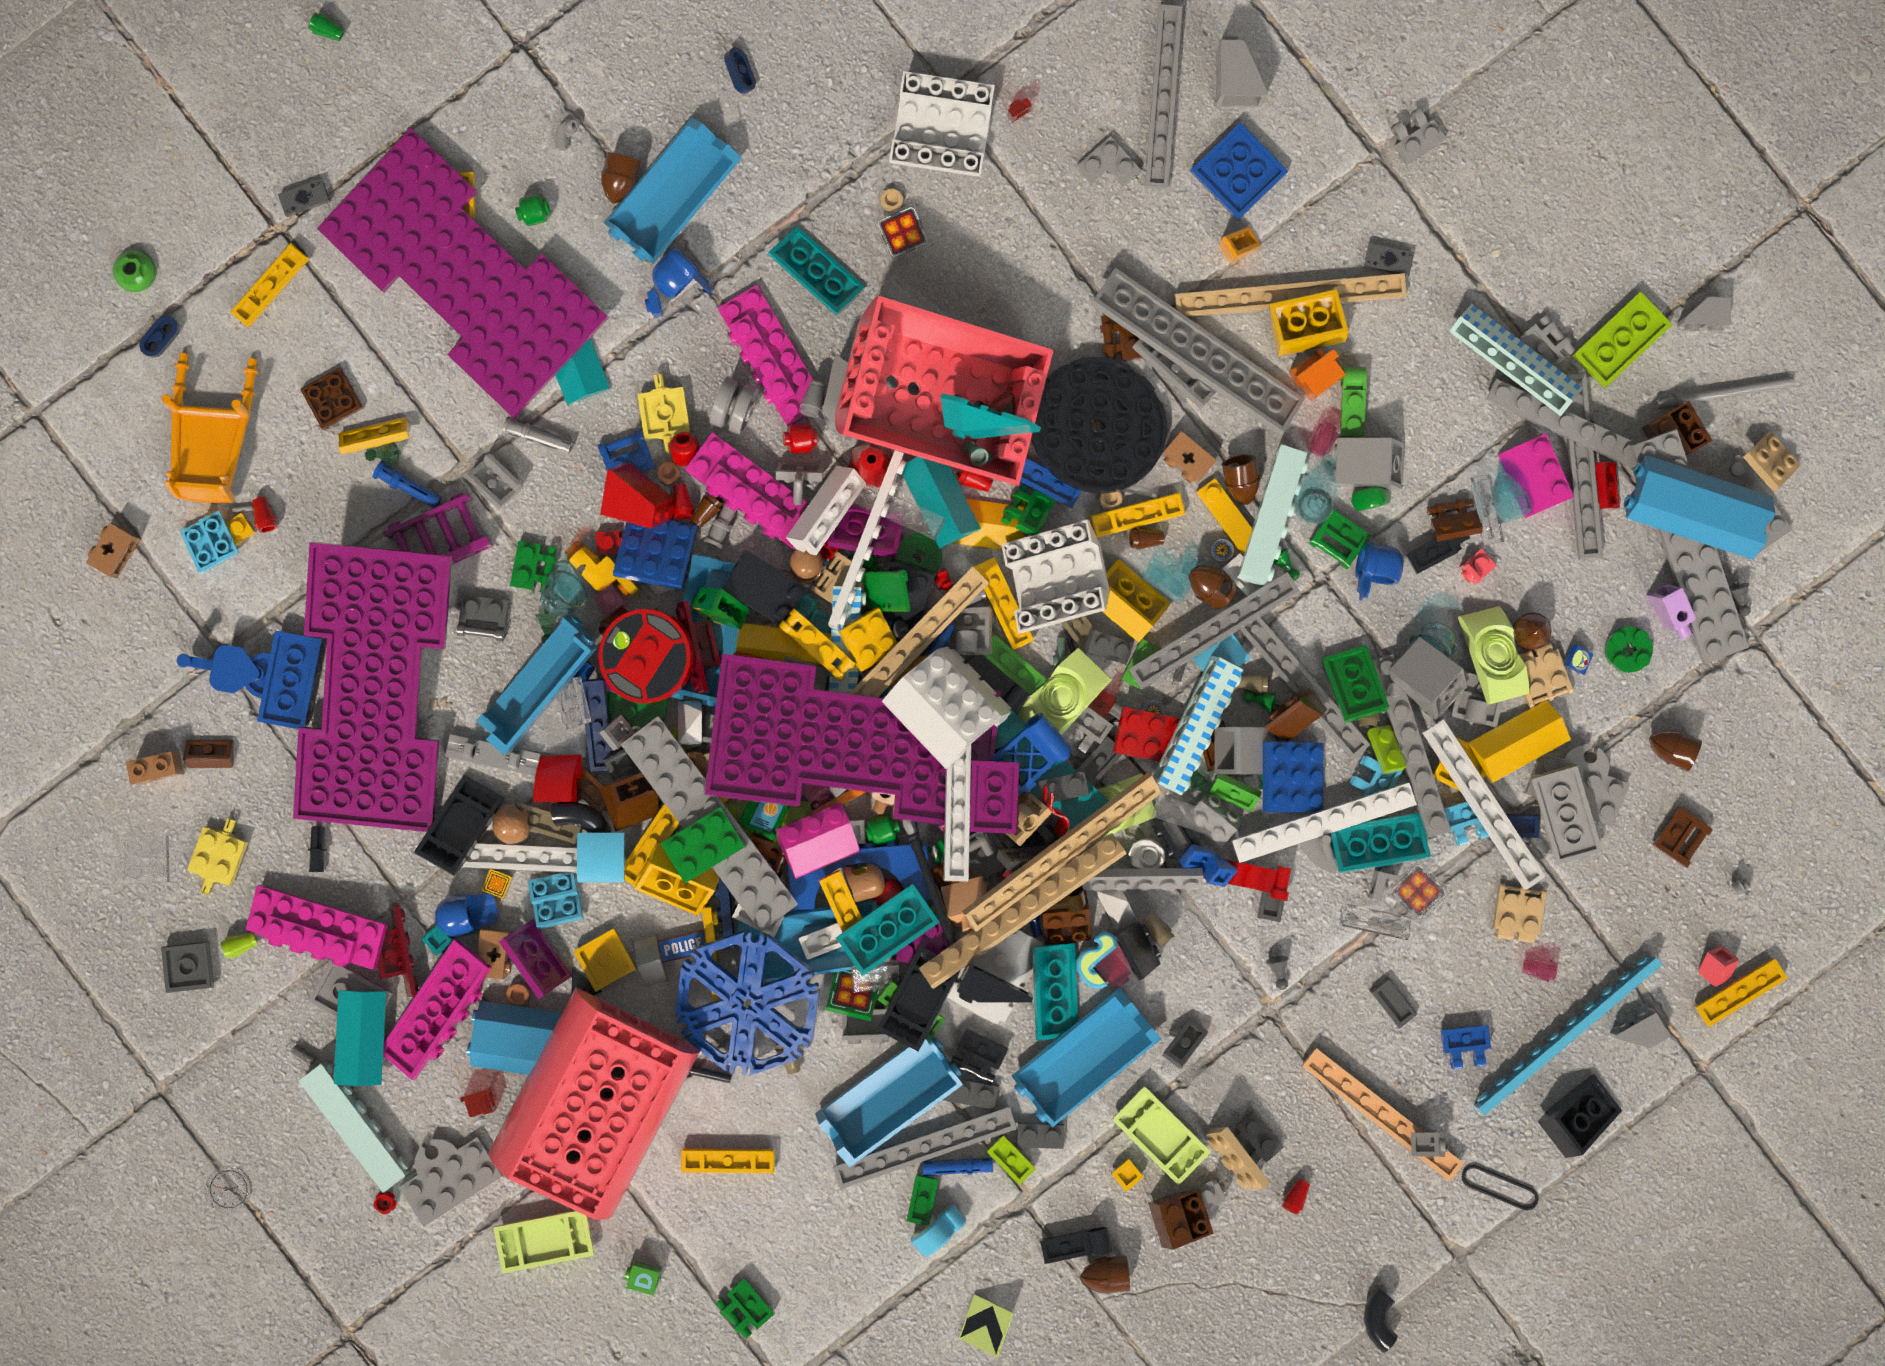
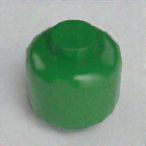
M538 193L521 197L519 199V207H515L518 220H523L526 226L545 223L548 220V216L551 215L547 198H542Z
M888 813L869 818L868 824L865 825L869 842H873L876 846L896 841V833L900 832L897 819H892Z

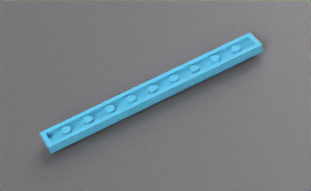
M1645 956L1636 963L1637 967L1633 971H1627L1618 978L1620 982L1614 987L1609 986L1600 994L1601 998L1596 1002L1591 1001L1583 1008L1584 1012L1578 1017L1574 1016L1565 1023L1566 1027L1561 1032L1556 1031L1547 1039L1549 1042L1543 1047L1538 1046L1530 1053L1531 1057L1528 1060L1517 1063L1512 1068L1513 1072L1508 1077L1503 1076L1498 1079L1494 1084L1496 1087L1489 1093L1488 1091L1482 1093L1477 1098L1478 1102L1474 1104L1477 1110L1486 1115L1663 964L1657 957Z

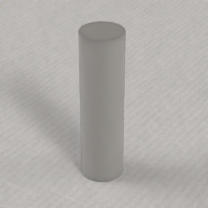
M253 505L232 507V513L253 511Z

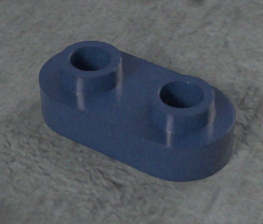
M737 47L726 52L724 61L734 88L742 94L749 93L756 87V80L746 54Z
M170 316L158 318L141 338L139 343L141 352L151 358L161 356L180 332V325L177 320ZM168 325L172 327L170 332L165 331ZM152 343L157 344L155 350H151Z

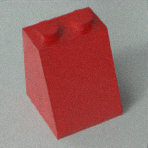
M624 463L607 470L600 515L652 529L672 518L674 513V506H672L673 498L632 464Z

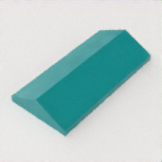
M799 226L795 227L768 252V255L835 315L848 308L865 289V286Z
M591 338L556 374L567 405L611 389Z
M916 457L906 463L902 475L939 549L981 530L950 466Z
M1419 813L1363 822L1330 833L1331 846L1335 855L1334 860L1339 873L1431 858L1426 833Z
M912 884L837 936L836 939L860 974L864 976L937 925L939 920Z
M1075 943L1044 944L1032 947L1035 1032L1037 1041L1056 1039L1078 1022Z
M338 990L334 1084L348 1086L382 1085L386 991Z

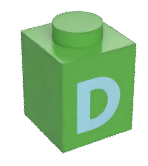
M635 1261L632 1267L628 1266L624 1278V1280L628 1281L626 1288L654 1295L662 1268Z

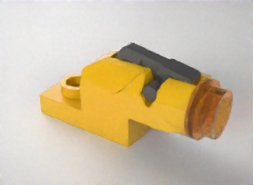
M579 541L574 542L565 551L570 566L586 589L594 588L606 593L619 582L620 584L617 587L626 596L631 594V596L635 597L641 592L632 580L613 576L615 562L609 556L600 561L601 558L592 553L584 543L581 544Z

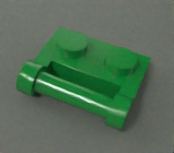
M1332 509L1310 540L1309 545L1314 548L1318 547L1340 562L1341 566L1347 570L1371 535ZM1327 534L1351 551L1349 555L1346 556L1321 539L1323 535Z

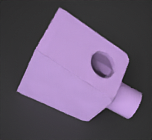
M1665 584L1646 595L1665 628L1676 630L1680 639L1687 638L1693 634L1689 623L1695 621L1696 617L1683 587Z

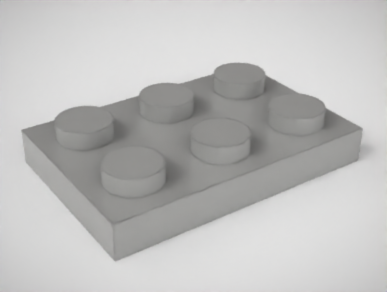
M331 960L308 1002L337 1017L338 990L386 991V1006L394 993L346 966L341 967L332 964Z

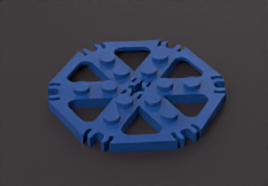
M746 930L696 947L690 954L695 958L696 962H691L689 959L685 960L681 966L675 1017L682 1015L677 1019V1024L685 1022L688 1026L681 1031V1034L685 1035L684 1039L701 1050L704 1055L727 1072L728 1063H730V1073H734L735 1066H740L743 1076H745L748 1068H750V1076L798 1060L803 1055L804 1051L799 1048V1045L803 1044L808 1048L814 1039L820 989L814 991L818 988L819 983L810 984L808 982V978L814 976V971H810L811 967L774 937L768 934L767 942L765 943V932L760 934L759 940H755L752 936L753 930L748 932L746 938ZM734 944L742 948L738 979L714 961L712 957L714 951ZM769 951L776 952L794 967L793 974L762 985L766 954ZM696 978L721 999L699 1007H692L688 1002L691 979ZM803 997L806 998L808 1001L806 1024L802 1027L796 1026L774 1007ZM750 999L752 1001L751 1006L744 1007L743 1000ZM732 1022L728 1052L719 1051L703 1037L704 1031ZM759 1028L783 1047V1052L765 1059H757L754 1056L756 1029Z

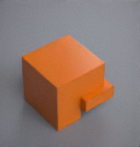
M1320 348L1289 372L1294 379L1293 381L1301 388L1310 402L1346 375L1335 361L1339 355L1334 349L1325 354Z

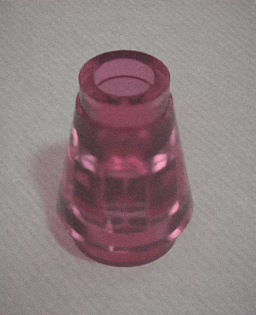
M1524 959L1522 973L1549 983V980H1556L1558 963L1552 962V959Z

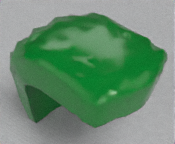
M1382 487L1357 490L1352 493L1351 503L1356 511L1380 507L1389 504L1391 500L1389 491Z

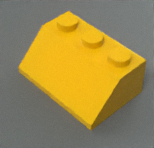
M1337 289L1269 304L1272 335L1278 357L1346 342L1349 331Z
M1118 559L1106 573L1110 594L1107 610L1102 612L1136 641L1140 642L1171 603Z
M657 843L645 863L635 890L699 916L715 892L719 876L713 868H710L684 884L663 847Z

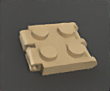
M837 551L831 564L822 571L824 574L818 583L811 587L813 592L833 604V586H843L852 561ZM840 559V560H841L840 563H839L838 566L835 568V570L833 571V573H831V570L833 569V567L835 566V564L837 563V561ZM828 576L829 579L827 580L823 588L819 590L820 586ZM856 581L855 587H862V592H865L863 583Z
M1551 643L1534 649L1536 657L1533 656L1531 650L1519 654L1527 668L1530 693L1524 695L1529 709L1533 708L1534 704L1542 701H1552L1556 696L1564 693H1573V688L1563 666L1559 650H1553ZM1565 686V689H1562V690H1559V691H1556V692L1552 693L1553 690H1556V689H1559V688H1562V687ZM1545 694L1543 697L1532 700L1534 697Z
M1500 882L1492 928L1497 929L1496 937L1513 940L1514 934L1517 932L1518 941L1534 943L1535 936H1540L1546 889H1541L1540 891L1524 890L1522 886L1520 888L1505 886V883ZM1507 890V891H1514V892H1519V893H1518V894H1511V893H1505L1504 891ZM1525 893H1526V894L1539 895V898H1537V897H1531V896H1525Z

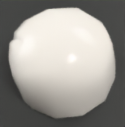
M1142 838L1133 843L1128 854L1135 869H1160L1165 861V852L1162 845L1152 838Z

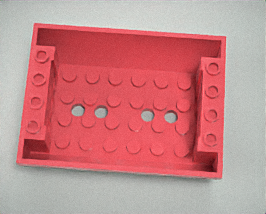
M877 296L869 304L857 326L835 412L836 429L841 435L1019 486L1032 433L977 439L966 436L965 440L952 435L953 431L944 426L941 395L942 393L952 396L957 395L960 398L969 400V403L974 404L977 401L989 407L994 399L1002 393L1010 391L1014 394L1015 398L1012 415L1035 423L1053 350ZM888 376H893L897 380V385L894 389L886 385ZM911 382L918 385V393L916 395H911L908 392V385ZM967 440H972L977 447H982L989 454L993 455V460L991 463L986 462L983 466L973 465L969 460V455L962 449L963 443Z
M575 988L488 1152L490 1160L509 1180L579 1213L598 1220L612 1217L701 1050L669 1032L581 989ZM622 1067L625 1073L622 1077L615 1078L611 1074L612 1069ZM603 1088H610L614 1093L611 1098L604 1099L600 1096V1091ZM584 1129L591 1132V1137L585 1141L580 1140L577 1136L579 1131ZM575 1150L579 1152L580 1158L577 1161H570L566 1157L567 1153Z

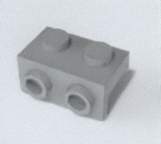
M487 453L484 460L466 476V479L499 510L519 493L522 485L518 476L513 472H509L503 466L502 461L496 456L493 457L490 453Z
M1205 792L1201 800L1186 816V820L1220 848L1238 830L1242 819L1239 818L1235 811L1228 809L1221 803L1219 798L1208 792Z
M874 1009L871 1021L842 1014V1040H847L848 1044H861V1040H871V1043L874 1044L885 1043V1039H889V1036L878 1031L877 1028L887 1009Z

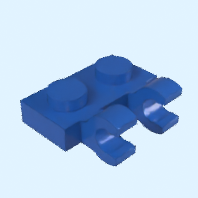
M1488 1025L1440 1030L1443 1053H1450L1451 1068H1463L1461 1052L1473 1051L1474 1066H1486L1484 1049H1491Z

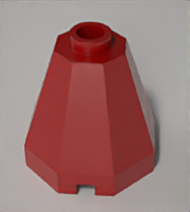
M864 442L853 448L848 468L856 470L867 483L865 487L878 489L882 485L893 452L889 448ZM875 458L876 461L874 463L868 462V460Z

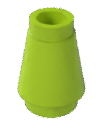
M254 932L225 937V940L220 942L227 959L231 957L234 959L258 945Z

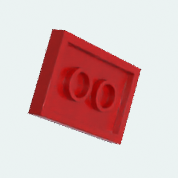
M1122 706L1112 752L1160 762L1180 718Z

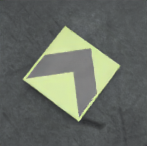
M974 1294L959 1339L998 1358L1014 1313Z

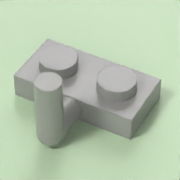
M777 463L776 480H782L786 483L793 482L794 505L803 504V481L810 484L817 483L818 481L822 482L824 464Z

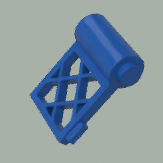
M1037 713L1027 721L1025 727L989 760L998 762L1003 755L1010 754L1012 755V762L1016 763L1017 755H1028V766L1019 767V771H1027V778L1020 786L1018 785V793L1021 794L1024 791L1027 794L1037 785L1034 781L1055 762H1064L1070 757L1072 747L1043 713ZM1025 736L1030 741L1029 751H1017L1018 742ZM1033 755H1042L1045 758L1046 762L1040 768L1032 767Z

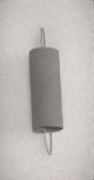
M989 606L992 608L993 631L1002 628L993 607Z
M1187 663L1178 667L1174 672L1172 679H1174L1173 681L1177 680L1178 684L1181 682Z
M294 1045L293 1050L289 1051L310 1065H313L317 1058L297 1045Z

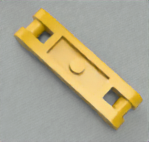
M793 608L789 613V618L786 621L783 620L779 627L810 653L834 677L841 681L845 677V672L849 668L852 669L856 663L799 611ZM797 621L803 625L798 632L792 628ZM837 658L841 659L842 663L835 667L833 665L834 661Z

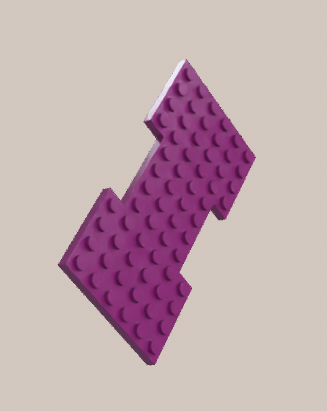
M410 128L321 223L317 230L382 292L385 293L399 277L405 281L463 337L447 355L515 419L609 317L542 253L527 269L520 265L463 210L478 191Z
M309 542L304 636L327 638L322 728L304 726L298 728L293 819L427 832L434 822L440 740L416 738L422 647L446 648L452 555Z
M722 654L704 795L799 807L802 784L895 795L892 819L945 825L946 769L882 702L883 698L815 690L816 666ZM994 690L996 692L995 696L1000 697L1001 691ZM995 725L971 743V761H990L989 759L995 753L997 727Z

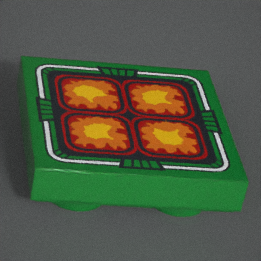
M856 970L835 972L825 1010L871 1021L881 976L869 973L862 976Z

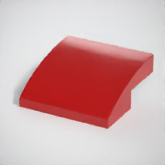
M582 755L541 756L535 775L533 802L577 801L576 778H582Z

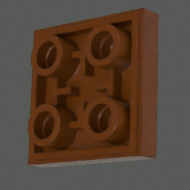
M341 367L300 389L322 430L364 408Z

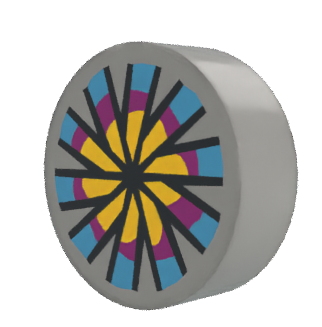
M1218 539L1211 545L1210 554L1215 561L1226 562L1233 556L1234 547L1229 540Z
M1157 700L1148 701L1142 707V711L1165 715L1164 705Z

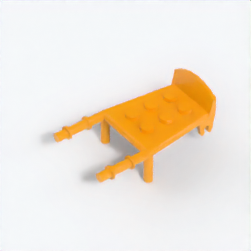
M179 353L178 363L175 364L177 368L175 385L172 386L174 390L173 399L168 394L163 395L161 398L162 402L171 410L170 471L166 472L169 480H165V485L176 499L201 503H234L235 498L230 489L250 417L252 397L255 396L253 389L255 375L258 374L256 370L257 359L248 358L247 368L244 369L246 377L244 390L241 391V395H243L242 403L236 399L231 403L234 409L182 405L183 392L186 391V387H184L186 371L190 366L187 365L189 355Z

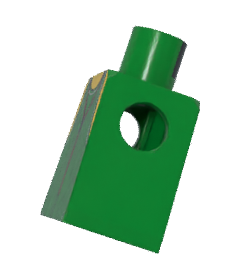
M702 587L698 595L692 600L693 609L708 620L711 619L714 623L741 630L750 610L723 589Z

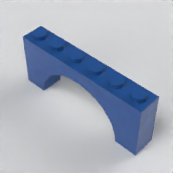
M899 841L887 842L882 847H876L874 843L862 844V848H859L860 852L795 879L788 864L790 892L799 903L791 911L815 909L817 894L821 886L818 879L833 873L841 867L855 863H869L881 866L893 873L900 880L904 889L913 884L924 900H931L915 853L910 846V841H908L907 845H899ZM922 843L928 861L927 843Z

